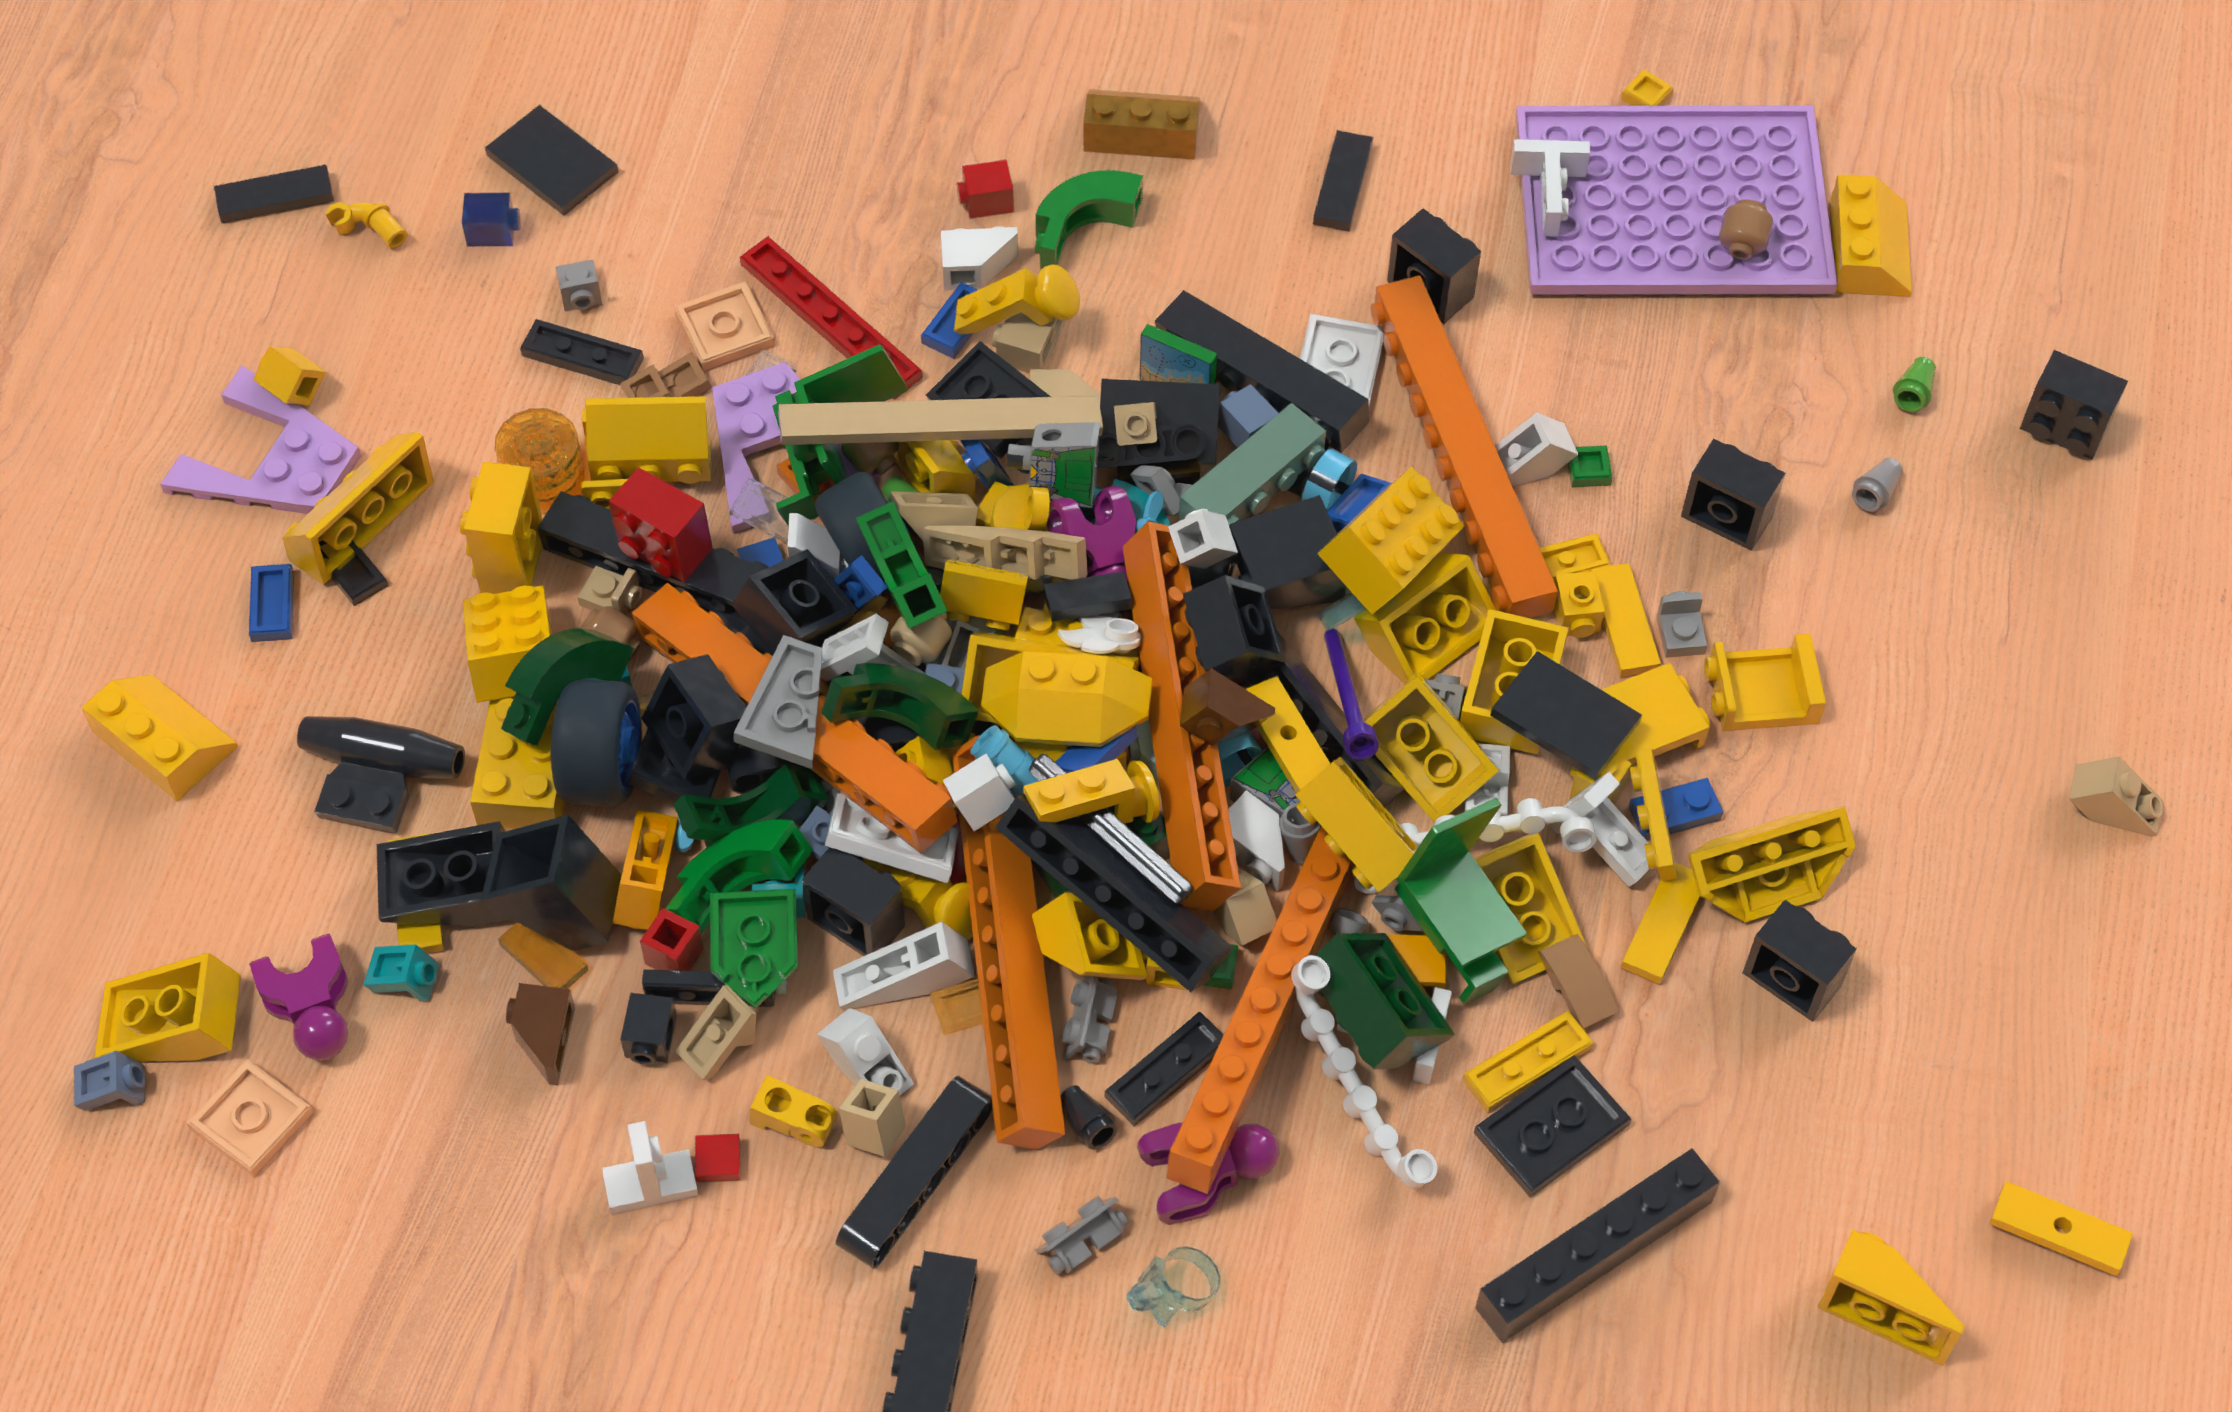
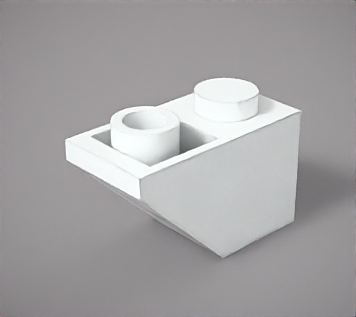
M1017 227L958 228L941 231L944 290H955L961 282L975 289H982L1018 257Z
M1246 790L1228 809L1236 860L1248 870L1250 875L1263 882L1264 885L1268 884L1278 892L1283 887L1285 871L1279 814Z
M849 1008L817 1033V1036L837 1067L855 1086L860 1079L896 1089L901 1096L914 1085L871 1016Z

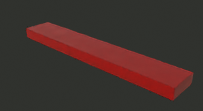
M769 236L740 256L742 267L847 359L872 347L882 345L906 382L908 389L923 378L922 370Z

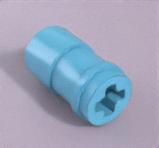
M996 725L988 728L972 746L970 753L975 757V760L987 754L995 767L1003 763L1016 784L1010 788L1011 793L1015 797L1023 793V786L1039 782L1029 772L1031 763L1035 758L1028 751H1023L1009 738V734L1005 730H1000Z

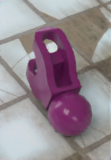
M1112 486L1104 488L1096 495L1093 501L1094 525L1085 519L1078 503L1073 499L1059 498L1049 502V515L1046 524L1048 532L1086 538L1087 575L1092 577L1124 571L1128 584L1126 567L1122 565L1125 563L1122 546L1134 535L1137 522L1126 491L1121 487Z
M330 933L310 941L313 958L306 968L297 973L286 974L277 971L268 956L249 963L256 988L262 998L266 1011L278 1019L288 1020L293 1023L295 1046L305 1057L316 1061L333 1058L341 1053L348 1041L347 1022L336 1010L338 1001L346 991L348 978Z
M1183 1123L1171 1124L1143 1135L1137 1143L1141 1159L1150 1166L1168 1164L1170 1150ZM1257 1123L1239 1126L1208 1194L1182 1184L1163 1192L1158 1198L1156 1206L1159 1219L1171 1225L1204 1217L1216 1206L1220 1194L1225 1189L1238 1185L1237 1175L1245 1179H1260L1270 1173L1276 1165L1280 1154L1279 1143L1274 1134Z

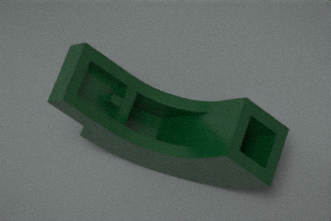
M584 628L563 630L545 638L529 650L520 660L505 685L515 691L516 694L507 710L501 729L524 742L538 746L562 690L573 681L587 678L620 682L634 647L609 635Z
M862 663L856 664L853 675L832 678L821 713L829 722L863 717L890 719L911 728L934 750L962 746L968 742L979 710L955 689L931 676L895 665Z
M785 763L767 781L747 793L722 799L683 794L673 805L687 838L703 840L706 847L731 832L756 822L793 820L796 826L799 827L806 821L816 806L822 809L830 800L818 774L810 768Z

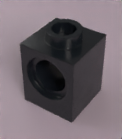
M630 993L620 1039L625 1058H630L632 1061L643 1065L654 1064L655 1061L668 1063L677 1019L672 997Z

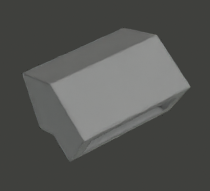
M946 619L951 627L952 636L937 659L931 662V664L965 669L970 635L980 631V629L960 620Z

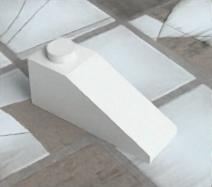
M943 922L833 970L839 1007L843 1010L938 993L975 977L967 939Z

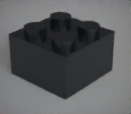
M1422 208L1392 234L1387 282L1392 283L1421 276L1440 321L1445 324L1474 298L1481 250L1470 239L1463 238L1448 227L1443 219L1433 216Z
M2054 350L2036 384L2019 429L2030 433L2036 438L2045 439L2066 448L2073 454L2082 455L2093 460L2110 426L2128 381Z
M1713 438L1691 474L1681 517L1752 551L1773 517L1786 473L1777 469L1769 462L1760 461L1741 452L1733 445L1724 444Z
M808 549L750 576L732 603L735 610L772 655H774L783 635L817 647L823 646L824 640L842 629L858 610Z
M1224 575L1183 594L1187 606L1185 608V617L1189 626L1194 631L1198 645L1196 646V656L1205 671L1212 668L1223 676L1245 681L1286 663L1263 586Z
M706 654L668 664L641 719L682 778L687 780L725 768L737 745L734 742V731L747 707L725 679L722 671L718 669L710 656Z
M829 847L802 879L807 919L862 956L890 945L905 927L902 888L899 882L885 871L879 873L869 867L863 857Z
M1784 900L1756 934L1743 974L1814 1022L1842 987L1857 948L1851 945L1849 940L1840 932L1831 931L1816 921L1813 915L1805 908L1794 906L1787 900Z

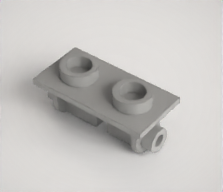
M1087 976L1083 980L1080 979L1076 982L1070 999L1071 1004H1074L1073 1015L1066 1023L1062 1035V1041L1066 1043L1064 1060H1068L1076 1052L1083 1054L1082 1059L1084 1061L1098 1063L1100 1057L1105 1055L1110 1027L1096 1022V1019L1099 1018L1107 1022L1112 1020L1118 995L1114 981L1110 979H1100L1098 981L1097 976Z
M1100 1196L1090 1200L1077 1210L1081 1217L1067 1227L1063 1221L1043 1234L1042 1237L1045 1243L1035 1251L1037 1254L1049 1251L1052 1257L1047 1262L1056 1275L1062 1271L1069 1273L1074 1267L1092 1255L1084 1243V1239L1089 1237L1096 1249L1099 1250L1124 1233L1123 1227L1128 1224L1126 1216L1119 1209L1113 1212L1110 1208L1119 1200L1117 1197L1102 1201Z

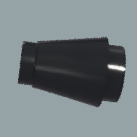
M1078 1085L1071 1086L1060 1095L1062 1109L1079 1143L1087 1145L1092 1150L1107 1145L1117 1133L1114 1115Z

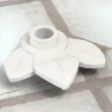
M1098 614L1080 617L1083 626L1081 629L1058 630V636L1064 643L1073 647H1081L1083 652L1091 654H1107L1111 652L1124 654L1130 652L1131 649L1137 648L1141 642V635L1135 622Z

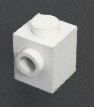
M1199 509L1187 514L1185 519L1168 526L1180 564L1205 569L1238 553L1225 515L1208 512L1207 509Z
M984 754L943 780L954 803L973 831L1006 812L1015 799L1010 791V788L1016 785L1003 763L995 767L987 754Z

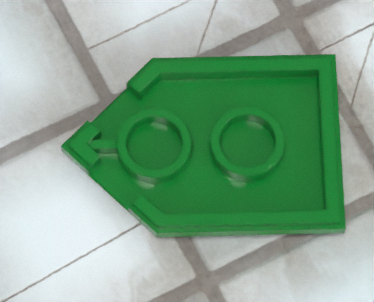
M796 889L710 893L711 973L725 985H728L754 1009L798 968Z

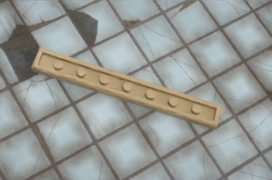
M1098 396L779 404L778 412L781 445L1033 438L1035 426L1051 423L1097 422L1101 423L1100 436H1102L1103 430Z

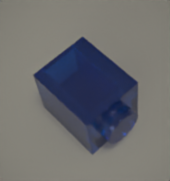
M510 192L464 193L462 227L467 247L513 246L514 231H520L521 219L519 208H513Z

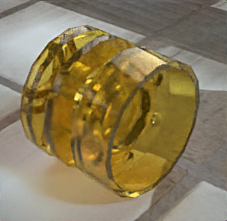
M530 408L515 413L501 425L495 436L494 450L497 462L531 467L541 514L547 513L560 491L573 496L582 493L581 482L584 481V461L581 455L578 434L573 423L566 416L548 408Z

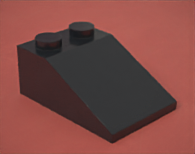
M498 821L377 844L379 920L385 923L480 926L512 920L481 902L496 834L506 831L501 822Z

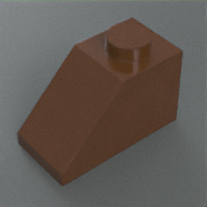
M1211 668L1184 688L1180 726L1213 746L1249 733L1275 714V707Z
M519 983L516 998H510L507 1004L506 1023L511 1024L516 1041L549 1085L558 1086L575 1012L571 990Z

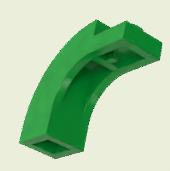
M1116 170L1093 171L1072 177L1055 187L1043 199L1035 214L1037 238L1035 254H1040V270L1045 266L1058 265L1068 237L1076 229L1086 224L1108 222L1133 228L1143 199V175Z
M894 501L857 517L856 521L871 551L875 564L907 628L911 629L947 612L932 576L925 569Z
M766 820L739 828L706 847L685 866L677 876L683 886L666 909L698 925L702 935L710 924V893L738 892L750 884L768 879L791 881L813 849L793 820Z

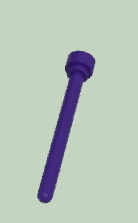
M1329 628L1324 633V640L1348 725L1343 735L1345 750L1352 759L1366 760L1371 758L1379 748L1377 735L1372 726L1364 723L1340 633L1335 628Z

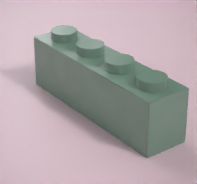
M1289 404L1180 496L1179 519L1183 520L1187 514L1199 509H1207L1208 512L1225 515L1228 525L1247 519L1252 514L1258 515L1266 508L1270 499L1280 490L1282 492L1288 490L1301 472L1307 467H1315L1316 463L1325 453L1326 430L1294 404Z

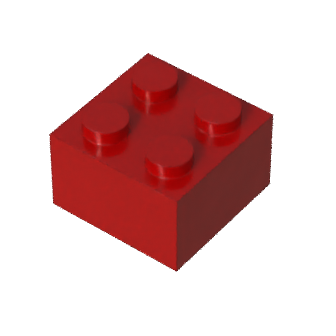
M639 467L609 500L619 548L630 558L637 559L639 557L650 563L662 576H673L685 582L713 549L704 503Z

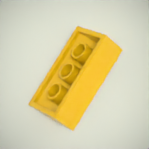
M412 432L391 437L384 445L378 446L371 453L370 458L358 469L348 473L334 491L328 496L322 497L316 503L314 509L300 522L291 525L282 537L288 560L321 584L327 583L332 578L333 570L336 568L341 570L355 556L354 551L349 546L352 540L358 548L363 549L434 483L423 435L419 432ZM322 540L327 543L322 547L319 546V542ZM321 549L329 558H323Z

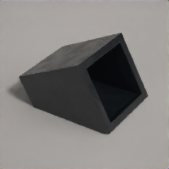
M1320 495L1229 524L1238 553L1227 559L1231 565L1237 564L1241 574L1238 576L1239 580L1264 587L1270 609L1332 603L1345 599L1346 585L1317 554L1337 535Z
M569 815L496 834L481 902L494 911L574 951L609 942L622 874Z

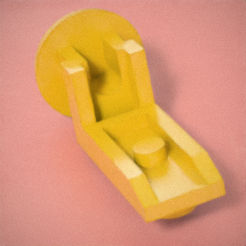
M1045 266L1040 270L1038 276L1028 268H1024L958 299L954 331L958 334L977 333L1020 312L1040 326L1052 322L1054 317L1061 321H1068L1080 309L1078 287L1068 271L1061 266Z
M1115 759L1023 786V793L1039 821L1056 823L1114 805V815L1124 824L1132 822L1133 818L1137 816L1150 823L1156 820L1160 813V798L1156 782L1151 771L1142 761H1131L1128 765L1127 773L1119 760Z
M864 858L869 867L879 873L885 871L899 882L902 888L903 905L916 911L925 928L943 922L966 938L967 941L973 936L969 905V884L962 882L953 886L950 880H948V883Z

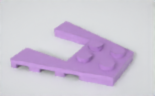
M786 362L712 387L733 534L770 521L769 510L744 457L781 444L780 429L772 405L777 403L776 395L788 390L792 394L797 392L794 382L800 380ZM837 443L847 476L849 477L858 471L842 453V443ZM876 471L870 474L876 483L881 481L880 475Z
M241 366L222 393L224 404L284 426V430L250 480L180 454L161 482L162 490L170 495H173L175 491L192 493L194 498L212 500L213 496L234 499L235 504L248 506L252 502L270 504L272 509L308 514L322 497L328 496L342 483L345 476L351 472L361 457L359 448L301 406L286 404L253 380L255 376L253 372Z

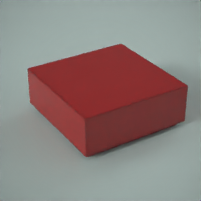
M739 1134L695 1135L696 1182L740 1180Z

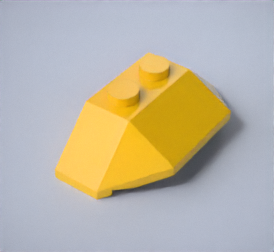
M1023 651L986 668L981 707L1017 742L1102 747L1126 733L1136 724L1140 725L1148 720L1153 681L1152 678L1108 656Z
M1840 806L1785 816L1712 839L1689 853L1688 858L1698 895L1746 923L1773 914L1784 900H1787L1794 906H1799L1821 899L1840 872L1847 857H1850L1856 848L1846 807Z

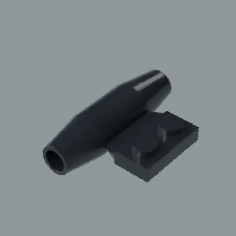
M306 716L302 719L297 732V744L300 749L339 763L326 776L314 811L318 818L397 833L409 798L406 777L456 779L460 776L465 762V749L461 745L419 729L358 717Z

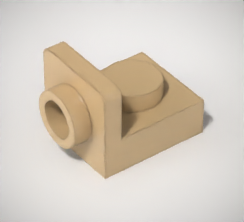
M1155 402L1114 406L1118 445L1154 443L1157 441Z
M595 566L577 596L579 606L590 610L596 608L599 611L605 606H612L626 615L629 609L633 610L636 608L642 595L637 571L628 568L624 576Z

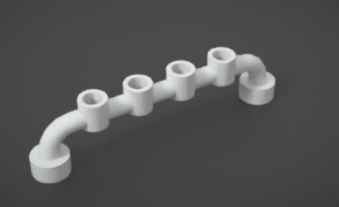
M1534 798L1522 800L1517 805L1516 814L1501 816L1498 810L1479 837L1485 842H1494L1507 832L1522 830L1527 834H1535L1542 831L1547 824L1562 823L1560 827L1562 843L1568 851L1584 852L1592 848L1596 842L1594 825L1590 819L1581 817L1574 810L1563 806L1542 808L1541 802ZM1443 815L1435 821L1434 826L1454 816ZM1411 823L1400 824L1418 846L1429 832L1419 833L1418 828ZM1353 874L1354 885L1357 890L1369 894L1378 892L1374 886L1369 890L1366 889Z
M1312 955L1304 957L1294 966L1291 973L1297 1000L1306 1016L1301 1024L1303 1035L1310 1041H1319L1327 1055L1322 1062L1323 1072L1331 1079L1341 1080L1348 1093L1343 1100L1345 1112L1353 1118L1361 1117L1369 1131L1364 1139V1146L1368 1153L1377 1157L1382 1156L1390 1170L1407 1186L1412 1188L1423 1187L1436 1176V1160L1429 1152L1423 1149L1412 1150L1404 1157L1401 1155L1396 1146L1398 1143L1397 1131L1391 1125L1384 1124L1375 1108L1377 1103L1376 1093L1372 1088L1362 1084L1354 1069L1356 1064L1354 1053L1350 1049L1341 1046L1333 1031L1335 1025L1333 1015L1328 1010L1321 1009L1314 996L1315 993L1320 991L1329 982L1330 969L1327 963L1320 957Z

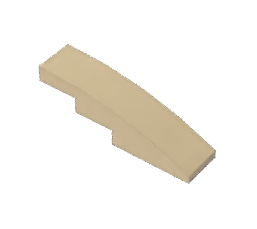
M927 525L923 527L925 566L944 569L946 561L950 559L1027 574L1028 579L1033 580L1043 575L1070 580L1087 576L1086 538L1004 527Z

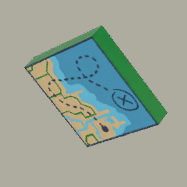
M1150 324L1145 326L1141 332L1140 380L1215 384L1217 354Z

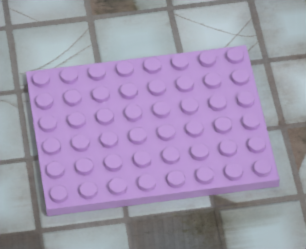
M1517 106V139L1590 141V158L1586 177H1567L1566 191H1562V198H1568L1569 210L1567 221H1561L1558 236H1543L1541 176L1520 175L1530 294H1835L1837 279L1814 106ZM1742 199L1755 200L1764 204L1767 211L1773 217V227L1767 249L1760 254L1752 255L1750 259L1732 257L1729 254V250L1719 240L1724 212L1729 206L1736 204Z

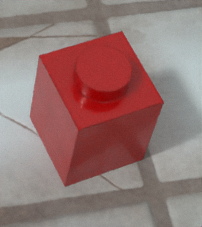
M1007 159L962 166L963 181L956 183L959 204L967 205L969 219L1014 212L1013 185Z
M665 908L661 909L640 940L645 965L655 970L689 971L704 950L700 927Z

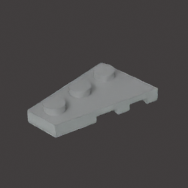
M783 635L734 731V742L813 769L822 648Z

